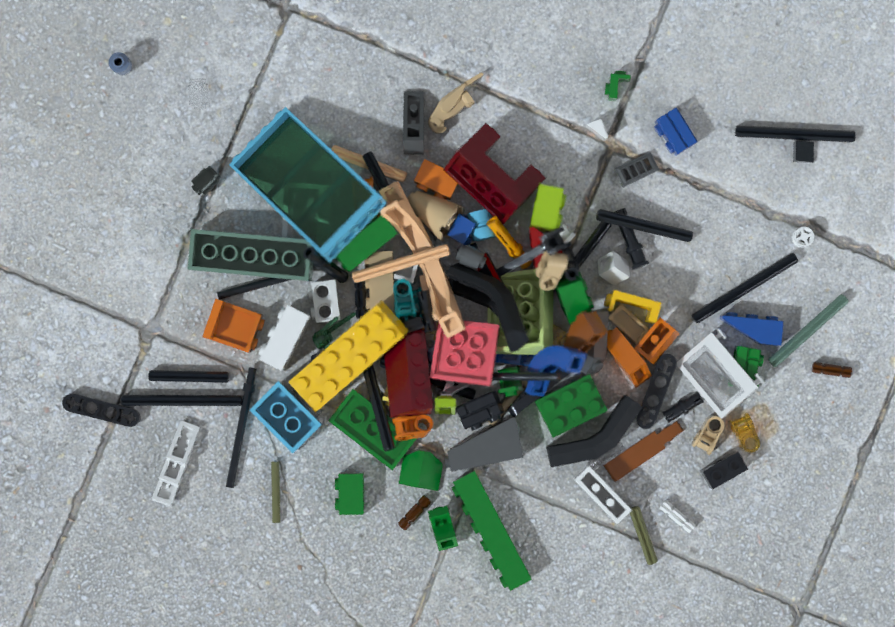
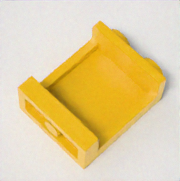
M613 290L610 294H606L603 306H606V309L611 312L616 301L648 310L645 322L654 324L657 322L662 303Z

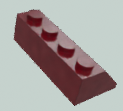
M416 330L405 334L384 353L390 418L431 415L433 410L425 330Z

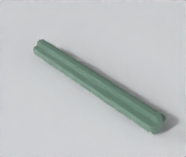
M843 294L839 295L768 359L769 363L773 367L781 364L849 302Z

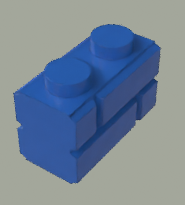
M677 107L655 121L656 126H654V129L660 137L663 135L667 141L665 147L670 154L674 153L677 156L698 142Z

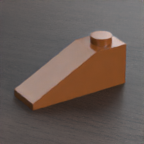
M584 311L576 316V320L570 325L563 347L576 348L586 353L608 332L596 311L588 313Z

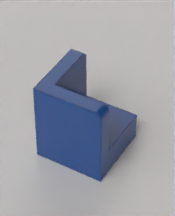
M458 214L447 235L463 245H470L472 242L470 235L476 223L469 220L465 214Z

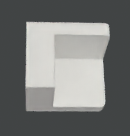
M611 251L597 259L599 276L612 285H617L630 277L628 260L616 252Z
M419 264L396 271L394 279H406L411 284H414Z

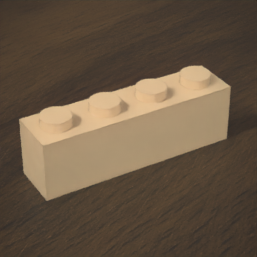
M393 251L374 252L364 260L365 268L393 260ZM394 272L365 280V288L369 289L370 297H366V309L371 310L382 300L395 314Z

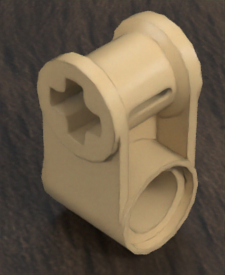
M547 251L543 253L542 259L535 271L536 276L540 278L539 285L542 290L550 291L557 286L563 272L567 268L568 258L566 254L554 253L548 255Z
M716 415L708 416L693 439L691 446H697L706 451L707 455H710L724 429L723 420ZM713 419L719 421V427L716 430L709 428V423Z

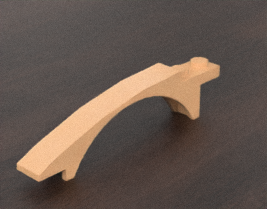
M395 181L379 190L382 198L387 202L386 207L380 211L382 216L396 228L413 254L434 248L420 217H416L399 181ZM439 258L419 264L430 291L433 317L435 321H439L446 337L449 338L466 329Z

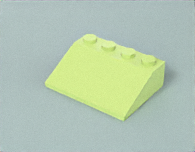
M536 269L509 272L501 276L505 286L514 295L529 341L518 351L511 353L499 318L488 308L487 323L500 325L496 354L536 355L542 349L553 346V290L545 291L540 288V278L536 276Z

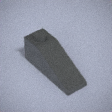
M404 91V155H424V91Z
M606 308L593 310L592 312H597L608 330L609 311ZM608 332L585 353L587 356L581 371L586 375L597 373L603 368V362L607 356Z

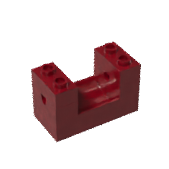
M485 123L457 150L443 170L489 213L497 216L504 225L531 197L546 177L533 165H530L516 180H513L487 156L501 136L494 128Z

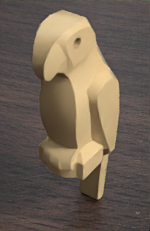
M482 72L467 80L440 100L428 120V125L433 132L443 133L447 129V127H444L445 120L459 114L464 107L471 108L475 104L468 91H464V89L483 76Z

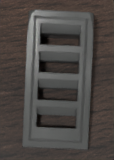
M651 152L615 168L614 171L624 188L659 171V168ZM644 159H648L652 167L651 170H648ZM638 162L641 163L645 171L644 173H641L637 165ZM632 165L634 166L636 173L638 175L636 177H634L632 170L630 168V166ZM624 169L627 170L631 179L627 180L623 172Z

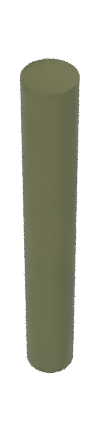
M271 462L272 523H281L279 462Z

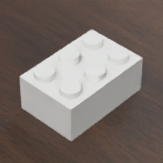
M289 305L286 308L282 307L277 317L280 320L277 326H272L268 334L271 337L268 344H263L259 351V355H261L259 360L280 371H285L312 319L311 316Z

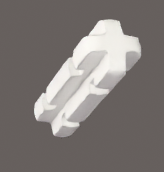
M665 500L660 505V509L664 513H668L671 519L678 525H682V528L690 533L696 525L691 520H687L683 513L677 508H673V505Z

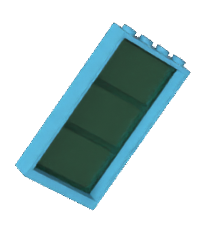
M286 107L279 111L275 118L268 125L264 126L261 132L253 140L249 141L246 148L240 154H237L229 164L329 262L387 204L368 183Z

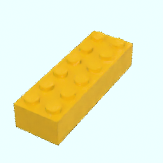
M381 300L296 374L289 383L314 412H317L398 342L409 330Z

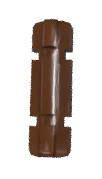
M813 362L812 364L813 373L821 374L822 372L825 375L832 376L842 375V377L850 378L852 375L851 367H841L840 365L826 363L823 365L819 362Z
M423 495L418 500V504L416 503L406 513V517L402 518L398 525L403 530H407L411 525L410 523L414 522L424 511L423 509L431 504L430 499Z

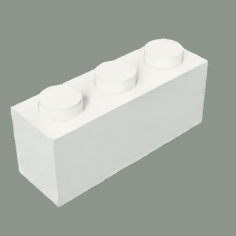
M589 465L573 478L616 524L632 511Z

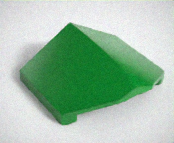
M418 450L403 457L398 484L438 491L443 463L428 451Z

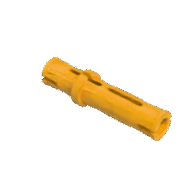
M497 216L487 221V226H489L508 250L507 253L510 257L516 259L525 254L523 246L514 240ZM529 260L528 262L522 264L520 266L521 269H525L528 266H530L532 260Z

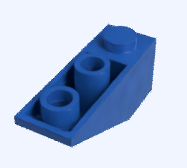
M726 312L725 316H720V320L757 344L781 346L784 321H778V317L766 316V319H758V315L746 314L745 318L738 317V313Z

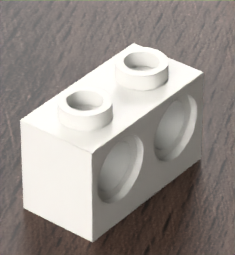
M336 280L312 282L311 287L308 288L309 299H313L314 307L311 308L312 320L316 319L317 324L341 321ZM322 286L327 287L329 291L328 295L324 298L319 297L317 293L318 289ZM324 306H328L331 309V314L327 318H323L320 315V310Z

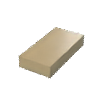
M622 303L608 316V319L636 345L650 330Z

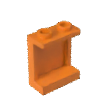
M215 299L202 337L251 353V350L255 351L258 343L256 335L258 330L262 331L265 320L262 319V314Z

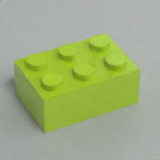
M539 184L530 227H535L537 230L546 233L560 227L562 215L559 214V210H562L567 196L563 194V188Z

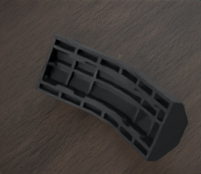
M459 263L449 267L446 274L453 294L490 308L499 318L511 353L518 351L529 341L514 295L499 279Z
M623 395L600 431L588 439L547 446L550 467L598 459L618 445L642 409V406L627 395Z

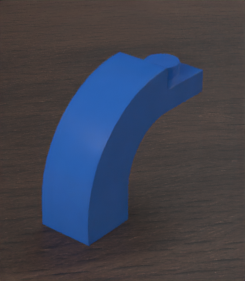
M549 346L534 356L527 370L530 372L554 373L560 368L565 372L580 374L587 354L576 348ZM528 381L525 392L529 395L544 397L550 381Z

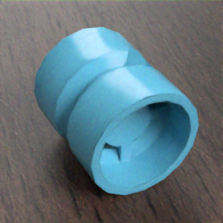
M486 209L467 214V218L476 223L471 233L473 242L496 237L486 224L494 216Z

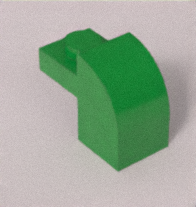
M436 507L428 511L438 550L442 551L457 547L458 542L448 507Z

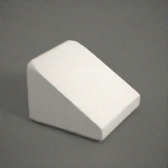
M601 119L586 125L591 132L603 141L608 139V133Z

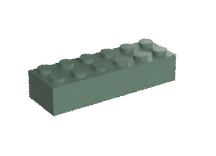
M191 229L187 270L312 281L313 263L303 256L304 250L312 245L306 239Z

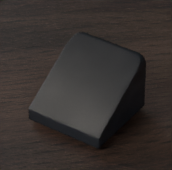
M794 141L793 162L814 163V142Z

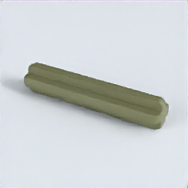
M631 507L630 516L648 565L658 562L640 507Z

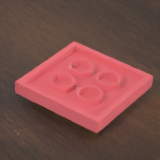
M463 321L466 329L447 338L438 322L430 378L491 386L500 325Z

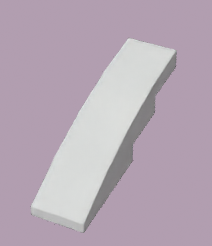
M182 420L180 421L152 496L153 501L169 507L172 506L200 427Z

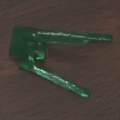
M351 313L332 326L338 320L336 316L322 329L314 333L312 340L319 350L330 346L333 340L331 332L353 318L356 313Z

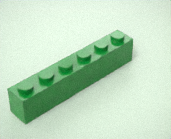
M475 470L453 481L455 486L451 488L456 498L461 497L464 503L461 507L465 515H470L474 521L470 524L475 534L480 533L483 539L480 543L484 551L490 552L492 558L489 560L494 570L499 569L502 575L499 579L503 587H508L512 591L532 580Z

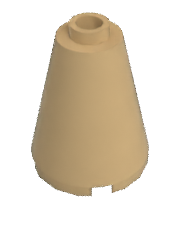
M421 191L412 192L407 198L416 217H420L422 223L442 242L444 237L447 239L450 237L447 233L458 214H464L465 210L459 204Z

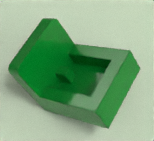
M614 71V74H610L609 83H605V95H608V101L617 100L618 82H629L631 75H626L627 72Z
M516 366L501 369L498 372H520V368ZM500 381L501 389H498V394H505V397L517 396V392L523 391L522 381Z

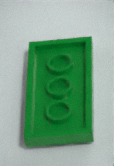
M354 389L351 390L328 420L391 470L396 467L417 439L396 441L395 424L392 423V418L387 415L395 448L391 451H384L372 404Z

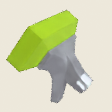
M445 381L446 385L443 392L435 398V414L455 415L456 399L452 396L460 390L469 387L470 384L462 383L454 386V382Z

